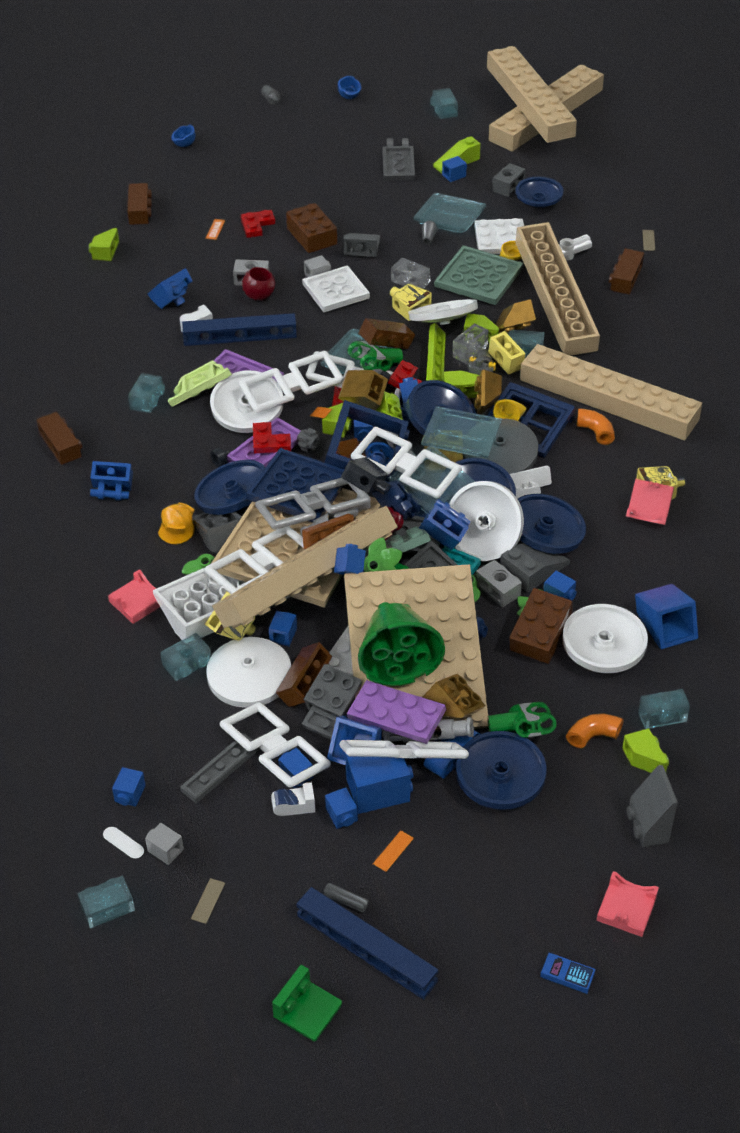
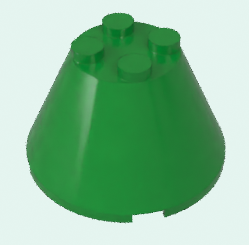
M383 602L373 613L358 652V665L360 671L366 675L367 679L374 683L385 686L411 684L415 682L416 678L424 674L428 676L438 668L445 655L444 640L434 627L411 609L410 605Z

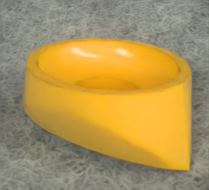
M507 241L502 245L499 256L515 261L522 259L515 243L516 241Z
M498 400L494 404V417L496 419L505 418L518 421L525 413L526 407L513 400Z

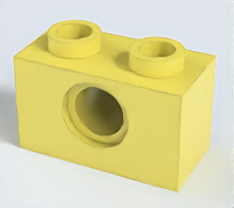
M505 331L490 337L488 353L508 375L520 370L526 353Z

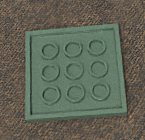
M463 245L434 281V287L496 305L523 269V263Z
M416 526L406 530V535L400 537L397 534L389 537L386 549L395 548L403 553L427 543L431 539L424 529H419ZM376 561L370 562L369 566L377 564Z

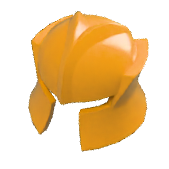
M180 502L164 508L161 513L162 524L158 531L160 538L170 544L188 541L195 532L192 518L195 510L191 506Z

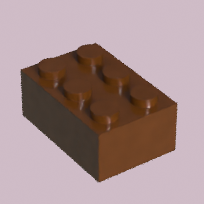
M316 203L286 212L287 229L308 253L337 244V227Z
M533 588L509 637L510 650L549 664L563 635L565 622L572 614V601Z

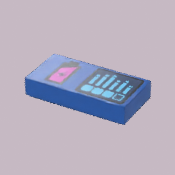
M548 953L540 977L588 994L596 969Z

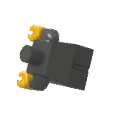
M471 356L467 368L469 373L480 375L481 370L493 372L496 369V363L492 364V362H489L488 366L487 363L483 362L482 358H473Z

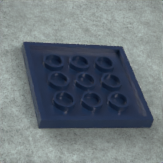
M280 448L247 491L246 499L257 502L295 490L299 491L300 494L311 492L310 488L313 485L341 478L344 469ZM344 485L321 492L332 504ZM295 499L267 506L293 516L305 513ZM323 507L315 509L316 517L308 521L313 522L327 511Z

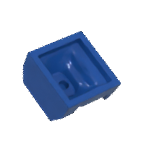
M185 268L159 283L147 294L161 309L173 301L178 307L186 302L183 295L187 291L188 284L193 280Z
M346 716L336 717L327 759L346 765L345 752L340 747V742L342 740L381 741L382 729L348 719Z

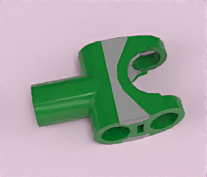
M355 341L347 349L349 356L360 360V366L364 370H374L375 372L387 371L391 368L392 364H400L403 360L401 349L379 348L377 345H370L366 341ZM355 347H358L357 351L355 353H352V350Z
M543 702L517 704L512 706L508 713L487 716L489 732H516L521 737L549 734L555 730L557 723L555 717L550 714L549 707ZM543 707L546 709V713L535 712V710ZM550 718L552 720L551 726L549 728H542L541 723Z

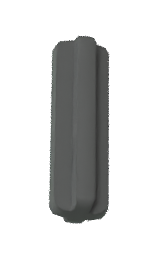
M328 883L324 889L326 897L355 910L365 912L368 907V899L332 883Z

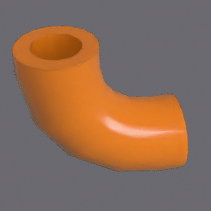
M578 409L577 427L593 430L596 433V440L600 444L608 445L614 441L615 434L612 423L604 415L593 410Z
M608 714L586 716L578 720L569 729L566 739L577 748L585 747L587 742L594 736L603 735L617 739L624 719Z

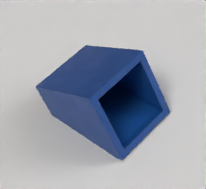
M669 584L635 594L637 614L660 649L698 639L696 602L675 585Z
M345 753L346 780L353 801L357 806L358 814L410 802V792H413L411 782L413 771L411 765H407L404 758L351 757Z

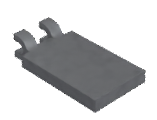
M393 138L387 139V146L383 147L384 181L415 180L413 146L408 144V138H402V146H393Z

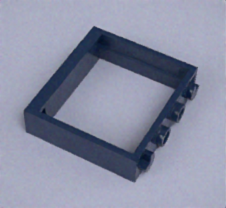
M344 400L324 463L345 470L349 460H353L336 454L347 417L398 434V437L407 440L410 430H407L409 422ZM395 445L392 459L402 448L401 446ZM394 469L387 475L385 480L387 482L395 481L398 472Z

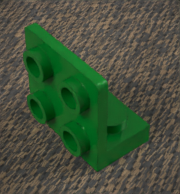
M300 965L272 1002L273 1016L310 1040L316 1041L342 1006V1000L310 981L309 969Z

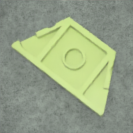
M210 361L182 376L173 391L175 396L169 398L168 402L173 407L190 397L197 396L205 389L214 387L216 383L228 378L232 373L228 368L224 369L221 364Z

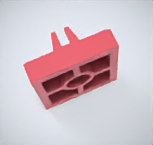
M635 479L626 517L666 526L674 487Z
M140 569L133 573L134 580L108 595L109 602L132 624L160 608L153 595V590L157 588L152 586Z
M613 871L596 921L643 937L657 899L659 887L635 885Z

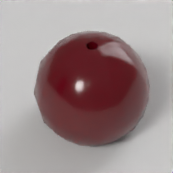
M254 267L247 271L243 277V291L252 300H265L272 295L275 289V278L266 268Z

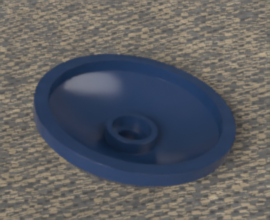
M537 176L520 181L516 186L515 193L517 198L526 205L548 207L562 199L563 187L556 180Z

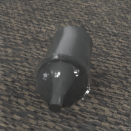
M265 85L262 88L261 94L267 99L268 103L277 104L280 101L281 95L277 90L269 85Z

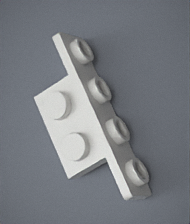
M549 466L510 474L516 487L517 499L527 494H540V487L552 483Z

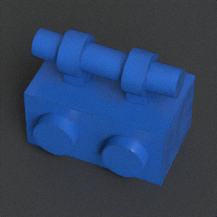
M93 461L90 479L93 488L98 489H91L90 496L98 497V499H104L105 497L115 498V500L129 499L130 492L122 490H131L133 478L131 464Z
M437 499L434 507L427 513L419 528L424 529L431 537L452 550L461 542L471 521L465 518V514L462 512L458 513L452 509L449 503H444Z

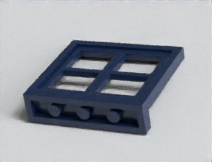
M512 382L508 384L498 399H509L531 407L525 417L522 416L519 421L526 426L530 424L549 432L541 445L538 444V456L543 458L546 457L568 422L572 423L575 419V406ZM494 406L484 421L496 419L493 412ZM539 410L558 419L553 427H549L532 420V418Z

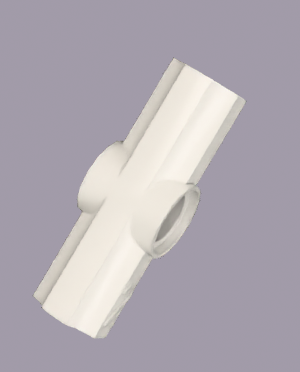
M586 234L573 240L564 238L560 241L559 246L565 259L571 260L574 258V254L591 248L592 242Z

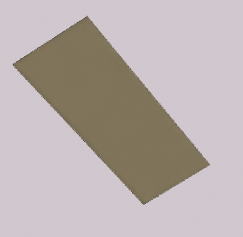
M642 230L644 250L655 251L654 230Z
M210 878L191 917L192 920L207 923L225 885L224 882Z

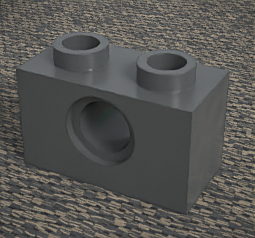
M509 163L493 177V192L507 197L511 196L515 192L517 184L525 179L526 169Z

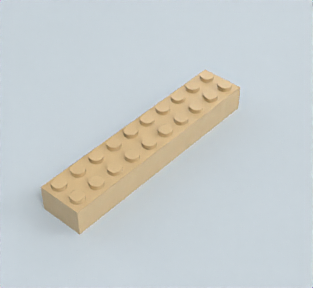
M515 46L488 52L487 69L547 143L575 137L577 120Z
M579 65L548 87L571 112L602 91L604 74L587 68L585 65ZM518 106L489 125V141L512 152L539 134Z
M549 222L517 227L515 243L562 353L576 355L598 351L600 334Z
M539 344L533 348L521 363L520 381L684 441L700 419L702 402Z
M387 506L367 512L215 603L212 607L224 628L232 626L234 629L242 624L244 626L255 620L254 617L259 614L260 616L270 611V607L274 604L276 606L286 601L287 596H293L302 591L301 587L309 586L318 581L317 578L321 575L323 577L333 572L332 568L335 567L337 548L345 547L346 544L358 545V549H368L371 543L378 538L383 537L385 539L391 536V531L397 528V525Z

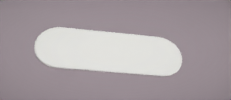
M108 827L104 830L103 837L131 858H139L143 855L144 848L117 828Z

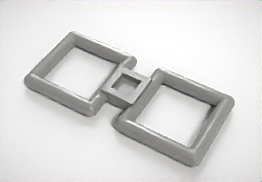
M338 478L311 486V492L300 494L299 491L295 490L259 500L255 503V506L271 528L277 530L314 519L316 517L315 509L323 507L327 513L333 514L368 504L371 498L366 492L346 480ZM349 484L360 498L331 505L321 491ZM295 499L305 513L276 521L266 507Z

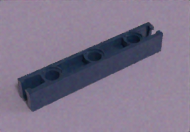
M295 313L182 321L184 346L297 338Z
M311 887L297 902V908H299L297 916L421 999L424 1000L438 983V978L436 977L438 974L437 968Z

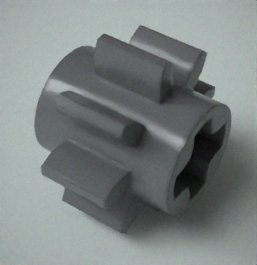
M308 428V430L304 429L299 432L297 442L300 449L308 452L309 449L315 450L318 447L320 438L316 434V430Z

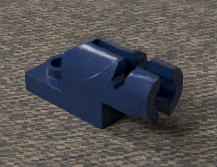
M399 480L387 482L391 485V488L386 495L379 491L372 492L382 507L393 508L404 519H407L408 516L413 518L421 508V505L416 499H412V494L408 493Z

